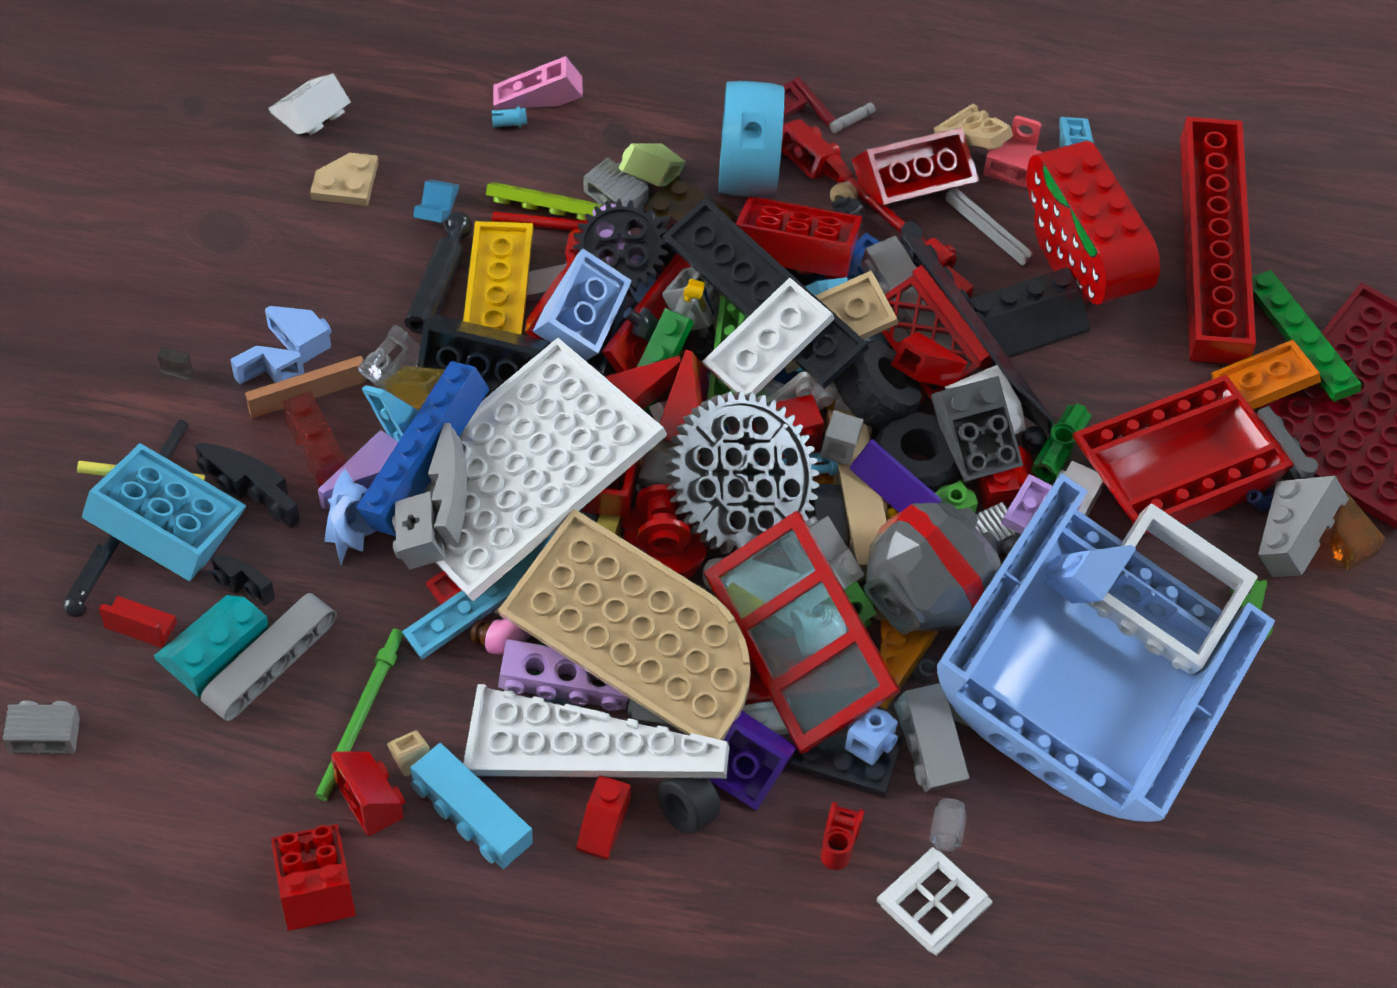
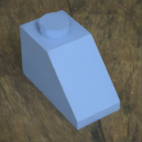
M275 306L265 308L269 329L288 350L298 351L301 354L303 364L331 348V328L325 319H319L312 310Z

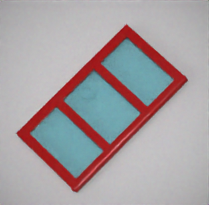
M796 510L703 573L716 598L727 607L735 618V622L745 638L749 660L800 754L808 752L816 745L901 692L799 511Z

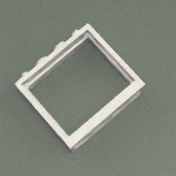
M1151 503L1140 513L1120 546L1133 545L1136 547L1147 530L1235 590L1200 649L1195 653L1109 593L1106 594L1102 601L1085 603L1098 611L1097 615L1099 617L1108 618L1117 624L1118 629L1122 633L1130 637H1136L1145 643V648L1155 655H1162L1171 661L1172 666L1176 670L1181 668L1188 674L1193 675L1205 665L1258 576Z

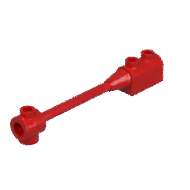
M801 119L783 124L781 152L812 180L826 175L838 183L847 182L852 184L856 188L858 196L902 235L901 227L905 222L886 205L881 206L860 187L858 180L854 178L853 173L841 158L840 148L836 143L829 144L822 138V133L818 127H810ZM922 238L926 245L930 244L935 249L941 266L943 268L950 266L953 269L957 262L955 248L950 244L943 245L937 238H931L927 241Z

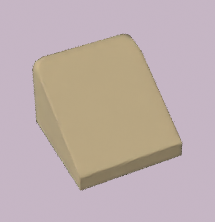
M416 730L387 743L404 776L411 775L410 767L430 751L427 742Z

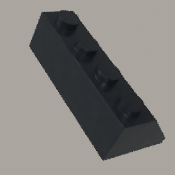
M1067 267L970 299L971 307L975 312H980L987 323V329L1008 358L1089 332L1090 329L1081 288Z
M433 314L423 323L415 380L436 385L451 361L476 367L489 388L485 396L487 397L549 345V341Z

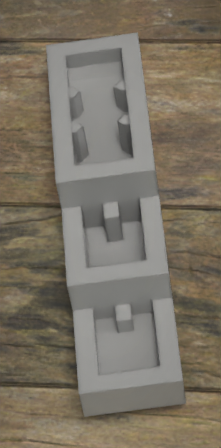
M444 423L428 472L429 477L435 484L431 501L439 511L434 527L446 544H458L465 518L467 465L461 439L450 423Z

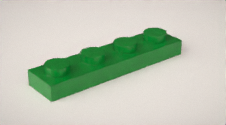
M665 308L637 367L679 356L694 321ZM658 398L643 409L649 416L651 414L649 407L656 404Z

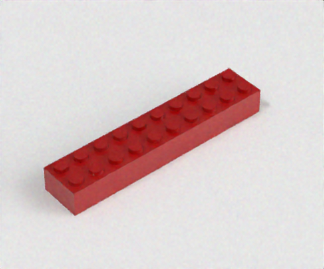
M1186 117L1180 138L1189 361L1234 364L1251 357L1256 346L1243 121Z

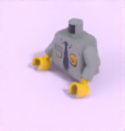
M692 267L682 269L662 295L671 311L694 321L690 331L697 330L700 338H706L707 333H716L713 320L719 312L720 299L718 292Z

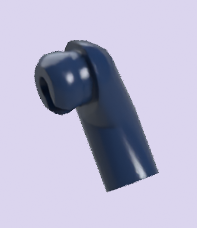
M1274 486V490H1271L1269 487L1265 491L1266 496L1259 490L1252 489L1247 493L1246 499L1257 511L1270 510L1276 486Z

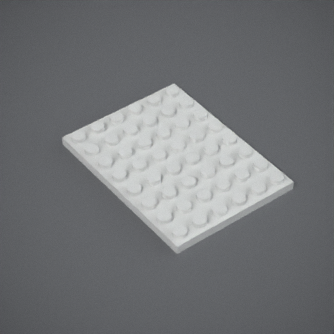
M559 338L555 339L480 403L459 436L462 441L467 465L465 518L459 543L446 544L444 541L445 560L435 563L474 601L554 533L573 509L581 510L667 436L666 431L658 422ZM432 480L424 493L431 491L433 494L435 484Z

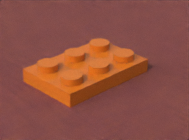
M1294 340L1211 373L1212 380L1227 375L1252 409L1321 382L1319 371Z

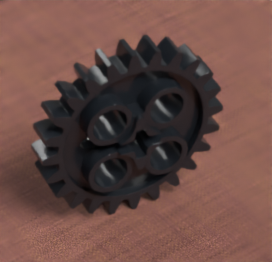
M618 199L616 207H612L606 201V210L602 211L599 207L595 206L596 215L594 217L590 214H585L588 224H578L581 233L574 234V239L579 244L573 245V251L578 254L580 250L585 249L600 260L605 257L613 258L614 262L609 266L632 280L630 286L634 292H637V283L641 282L645 287H648L647 277L649 276L657 280L658 276L655 269H665L664 263L661 260L669 258L668 252L664 250L669 248V246L664 242L662 236L667 232V229H660L663 225L661 218L653 220L655 217L653 209L646 214L644 213L645 206L643 203L635 209L633 200H630L627 206H622L621 200ZM632 228L643 230L637 236H632L628 233ZM605 229L613 231L612 235L606 238L599 236V233ZM620 243L625 244L622 250H618ZM636 255L644 257V260L638 264H633L629 261Z

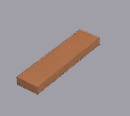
M357 356L248 391L245 395L251 418L367 382L365 363L362 356Z

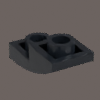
M819 484V487L811 489V492L818 496L817 500L809 501L814 508L810 515L815 516L817 520L829 516L844 543L848 542L847 519L841 486L837 484Z
M215 554L211 557L214 569L212 576L221 587L227 586L235 594L243 588L252 599L258 598L265 606L275 599L272 581L255 568L227 556Z

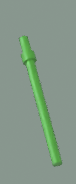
M393 629L385 647L379 650L374 660L376 666L336 751H351L387 671L391 670L397 659L396 652L404 637L401 630ZM332 760L315 794L322 801L328 800L336 783Z

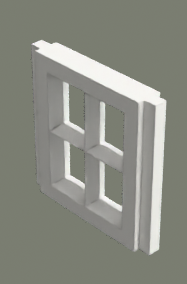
M934 847L879 895L876 900L888 914L935 956L992 904V900L980 887ZM939 868L952 881L933 896L921 883ZM957 885L970 898L952 913L940 900ZM918 889L929 902L912 917L899 903L913 890ZM935 905L948 919L930 934L917 921Z

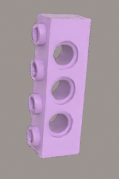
M506 639L497 688H502L505 691L511 690L515 694L523 692L536 694L538 697L546 700L555 698L567 699L575 705H599L609 711L626 710L629 702L627 696L603 682L605 684L603 687L593 685L591 683L592 680L600 679L549 646ZM537 669L541 674L536 676L530 675L526 670ZM567 674L571 676L573 680L564 681L559 678V675Z

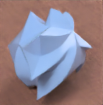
M346 469L340 474L335 483L332 497L328 499L330 511L324 541L335 543L340 565H342L348 547L363 552L364 537L376 531L370 528L356 509L368 489L354 483Z

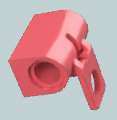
M1015 116L1011 128L1013 137L1008 142L1005 141L1002 147L989 150L983 175L1027 188L1026 173L1029 159L1033 155L1043 153L1036 150L1041 123L1025 117ZM1020 125H1027L1033 130V133L1024 134L1018 127Z

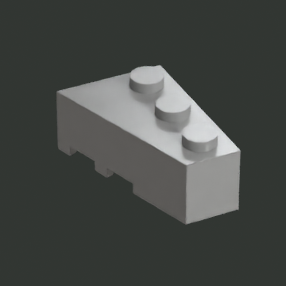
M940 683L905 691L893 705L902 727L908 750L915 764L914 772L917 783L923 786L925 793L963 784L969 779L949 702Z

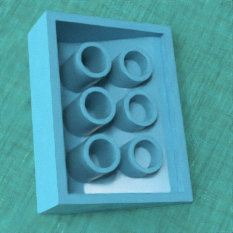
M139 443L89 491L81 518L186 580L191 581L209 561L245 510L246 505Z

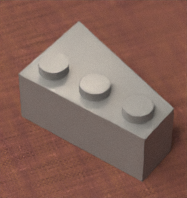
M1336 476L1277 481L1258 556L1272 577L1299 576L1304 573L1321 545L1319 539L1325 529H1331L1335 522L1333 516L1338 508L1345 506L1349 500Z

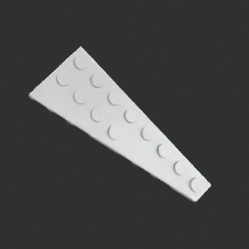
M478 684L463 764L475 776L598 777L601 775L604 777L726 778L729 746L726 741L692 733L688 736L671 732L667 727L659 725L657 728L639 724L637 720L629 718L627 721L610 717L608 713L566 703L564 706L545 702L544 698L533 696L532 699L516 695L511 690L502 692L487 688L485 684Z

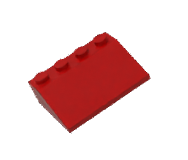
M749 196L736 225L784 268L795 269L799 274L809 275L816 273L824 275L827 279L845 278L849 273L862 216Z

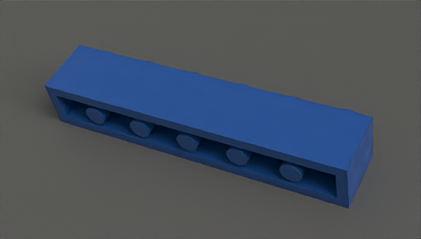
M453 361L449 363L364 494L356 509L372 530L396 536L392 517L395 515V502L425 492L431 482L428 472L444 423H450L457 435L460 436L489 391L488 386L476 367Z

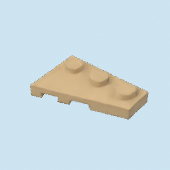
M971 104L934 128L936 134L962 127L968 146H979L988 150L1002 147L1005 141L1013 137L1011 126L998 118H989L988 112L985 110L979 112L975 104Z

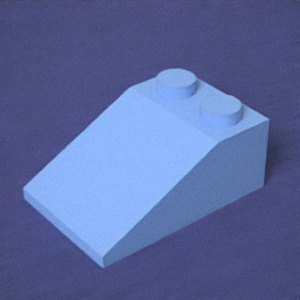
M585 249L580 250L545 305L533 332L550 343L559 338L587 361L599 353L632 280Z

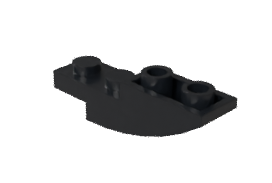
M200 442L195 445L197 466L204 474H211L215 477L219 486L226 493L231 491L239 499L248 493L255 503L259 504L261 502L266 506L268 512L276 521L280 522L282 520L290 528L300 521L297 503L288 496L285 477L254 457L231 448Z

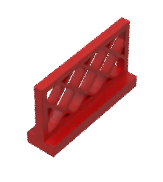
M923 265L912 271L913 275L885 294L890 306L894 307L896 317L898 316L899 308L915 310L912 324L898 322L897 325L890 328L889 332L887 329L880 332L896 352L901 342H896L893 338L895 327L910 329V335L914 334L916 330L932 332L931 340L935 341L937 333L950 335L952 343L951 348L948 350L960 357H966L972 364L964 370L960 380L970 377L980 369L984 371L993 365L991 356ZM913 286L918 293L917 303L900 302L902 293ZM922 300L926 303V305H921ZM920 311L932 312L935 315L933 326L917 324ZM939 322L944 328L938 327ZM956 344L960 348V350H955ZM918 381L931 401V394L945 390L944 386H940L932 391L927 383Z

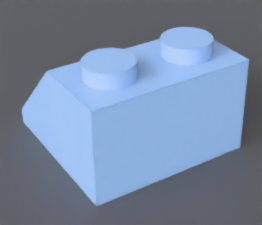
M1133 545L1058 555L1049 564V573L1044 581L1071 604L1102 601L1136 548Z

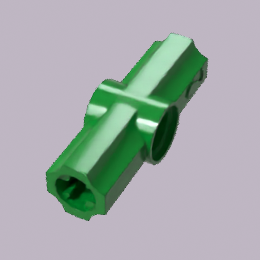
M1078 403L1068 405L1058 423L1051 428L1050 436L1031 468V472L1035 474L1036 478L1046 483L1055 482L1061 469L1072 458L1074 448L1077 445L1072 435L1074 432L1085 429L1091 420L1092 415L1085 406Z

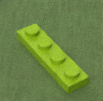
M497 182L488 183L486 195L493 196V201L497 203L510 204L511 200L522 202L521 207L538 210V206L548 207L549 213L556 215H566V211L577 213L576 218L586 220V213L593 216L592 210H595V206L600 208L604 205Z

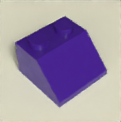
M741 711L740 716L733 721L723 740L729 746L726 778L708 779L757 811L797 747Z

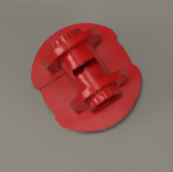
M656 484L646 487L637 494L636 506L631 509L630 517H624L622 520V529L625 530L623 540L688 579L698 571L707 555L705 542H699L701 532L692 535L691 529L693 524L686 525L683 522L686 514H676V510L681 505L680 502L671 503L670 501L677 495L676 491L667 490V487L671 484Z

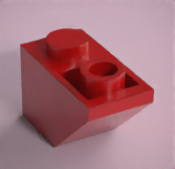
M917 331L902 340L891 366L916 381L946 387L960 380L968 361Z

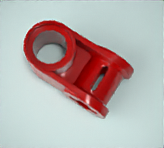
M832 801L820 857L822 863L827 868L840 870L849 864L855 841L859 837L865 810H850L839 807L837 802ZM838 846L843 850L835 851L831 849V847Z

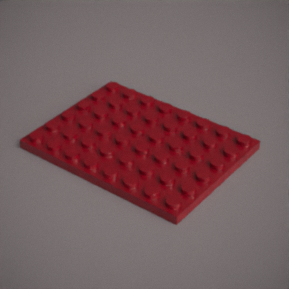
M1361 282L1321 332L1362 383L1361 392L1333 402L1323 387L1317 383L1265 404L1260 409L1269 406L1273 413L1282 419L1284 427L1291 437L1299 442L1305 456L1317 461L1318 468L1313 478L1336 476L1348 496L1349 502L1397 530V302Z

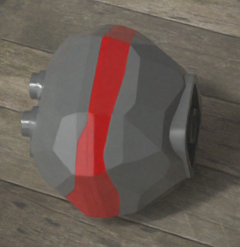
M913 503L884 523L870 544L864 591L890 624L900 633L951 630L963 625L1001 566L999 556L997 555L999 542L993 534L989 532L981 534L976 529L978 517L970 508L957 509L949 503Z

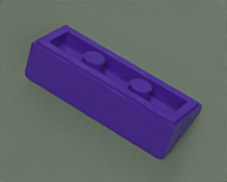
M873 439L868 442L850 466V470L898 512L913 503H941L942 501L938 495Z

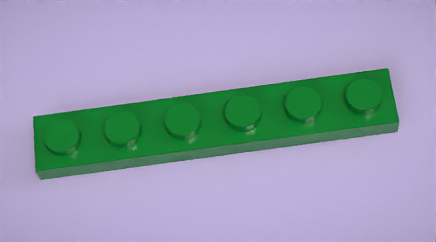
M1272 270L1253 276V299L1287 342L1294 340L1319 371L1321 379L1319 384L1333 402L1361 392L1362 383Z

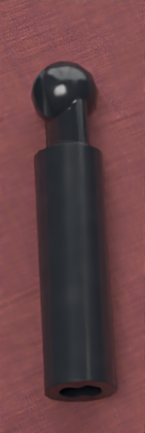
M454 212L446 218L444 228L448 235L446 238L437 240L404 320L406 327L416 334L422 335L423 323L433 314L439 315L464 253L463 247L459 242L470 235L473 224L470 217L463 212Z

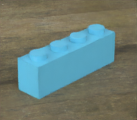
M439 743L410 767L412 776L411 786L414 791L422 798L427 796L434 803L435 810L443 819L450 818L457 825V831L465 840L470 841L472 839L480 847V853L488 862H496L504 869L533 844L532 828L443 744Z

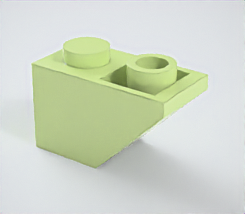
M662 143L630 144L624 151L619 169L656 186H666L679 176L686 161Z

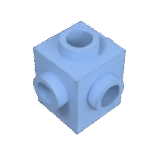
M874 708L849 724L845 749L873 766L883 752L889 753L896 744L898 736L895 735L898 721L888 712Z

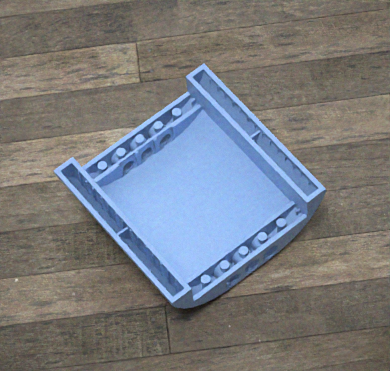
M1061 473L937 664L940 685L953 708L975 732L1063 795L1098 812L1117 818L1144 822L1161 821L1174 802L1275 620L1248 602L1234 615L1203 668L1190 675L1181 668L1176 670L1172 666V662L1162 655H1155L1145 648V643L1136 637H1130L1122 633L1118 629V625L1110 619L1099 617L1097 615L1098 611L1088 604H1071L1044 581L1049 573L1048 566L1051 561L1058 555L1119 547L1123 541L1077 510L1088 491ZM1136 550L1108 591L1113 597L1195 653L1198 652L1223 611Z

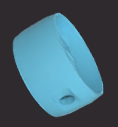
M752 81L726 82L718 193L736 197H776L783 132L784 86Z

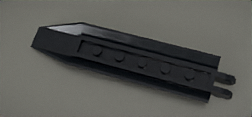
M912 221L905 222L901 227V242L915 266L923 265L991 356L993 365L989 368L997 365L1007 378L1021 402L1023 416L1050 434L1054 419L989 332L983 315L973 310L967 293L963 289L959 290L957 288L951 271L947 267L943 268L939 263L935 249L930 244L926 245L922 240V230L918 227V224Z

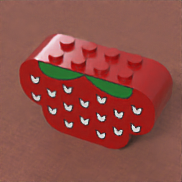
M1086 140L1031 156L1027 167L1026 183L1031 203L1035 209V234L1039 247L1053 271L1066 267L1069 269L1081 288L1084 304L1092 302L1099 305L1153 289L1157 284L1160 273V258L1156 243L1097 147L1091 141Z

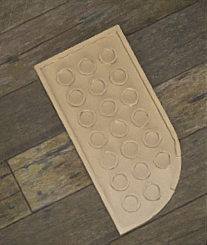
M575 509L569 513L498 609L500 616L688 736L692 733L723 741L733 721L738 719L744 707L750 683L749 654L745 638L729 610L706 590Z

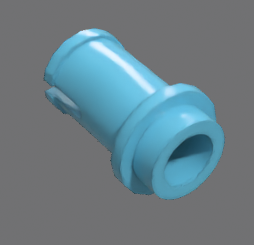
M517 106V109L492 110L493 128L516 125L522 128V125H527L526 108Z

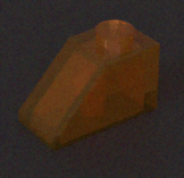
M1346 493L1349 500L1345 506H1340L1334 515L1335 522L1332 526L1329 547L1334 557L1341 561L1349 570L1377 556L1385 537L1351 496Z

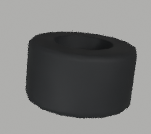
M667 778L658 787L657 798L659 806L669 823L680 832L686 834L695 833L714 821L720 813L718 793L708 778Z

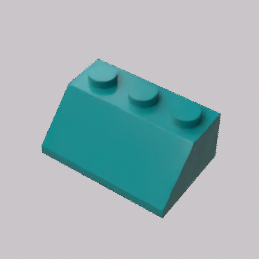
M226 595L155 654L154 658L199 698L208 684L269 628L267 616L245 597Z

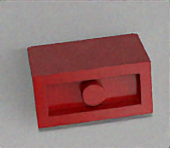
M117 596L112 606L102 604L99 608L104 628L161 648L164 647L177 624L175 615Z

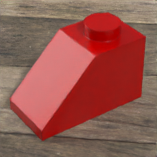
M601 775L598 776L587 803L576 846L577 851L605 860L609 859L630 806L631 785Z

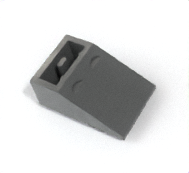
M999 376L931 394L938 424L964 482L1023 466Z

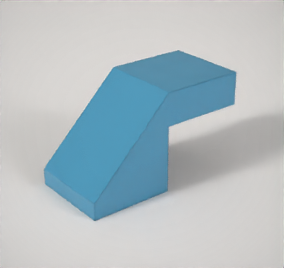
M437 180L425 181L422 204L415 206L413 217L440 223L445 222L452 210L459 185Z

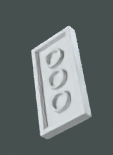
M789 278L703 360V364L734 393L743 391L744 395L751 392L756 395L834 320L833 313Z

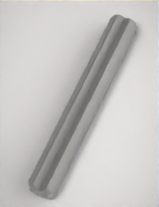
M957 187L952 188L946 193L945 199L1017 262L1024 266L1032 260L1033 252Z

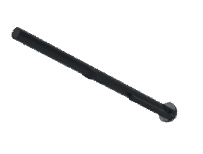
M184 420L177 421L158 454L168 460L170 459L189 426ZM110 535L104 546L99 543L67 597L64 599L63 609L68 616L77 618L87 612L84 603L121 541Z

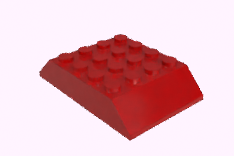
M1227 375L1074 432L1072 435L1133 524L1140 513L1152 503L1182 525H1188L1247 501L1246 495L1252 489H1257L1263 493L1294 466L1293 462ZM1147 530L1145 531V533L1150 534V535H1153V534L1150 533L1149 531H1147Z

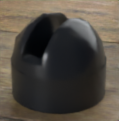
M1032 426L1022 433L1021 440L1028 451L1039 453L1047 441V436L1041 427Z

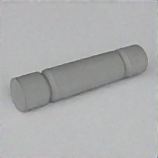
M870 102L829 124L831 131L836 133L875 113L876 108L874 104Z

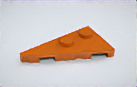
M888 620L881 621L880 655L899 689H901L938 635V631H911L908 634H902ZM895 696L879 706L887 709Z

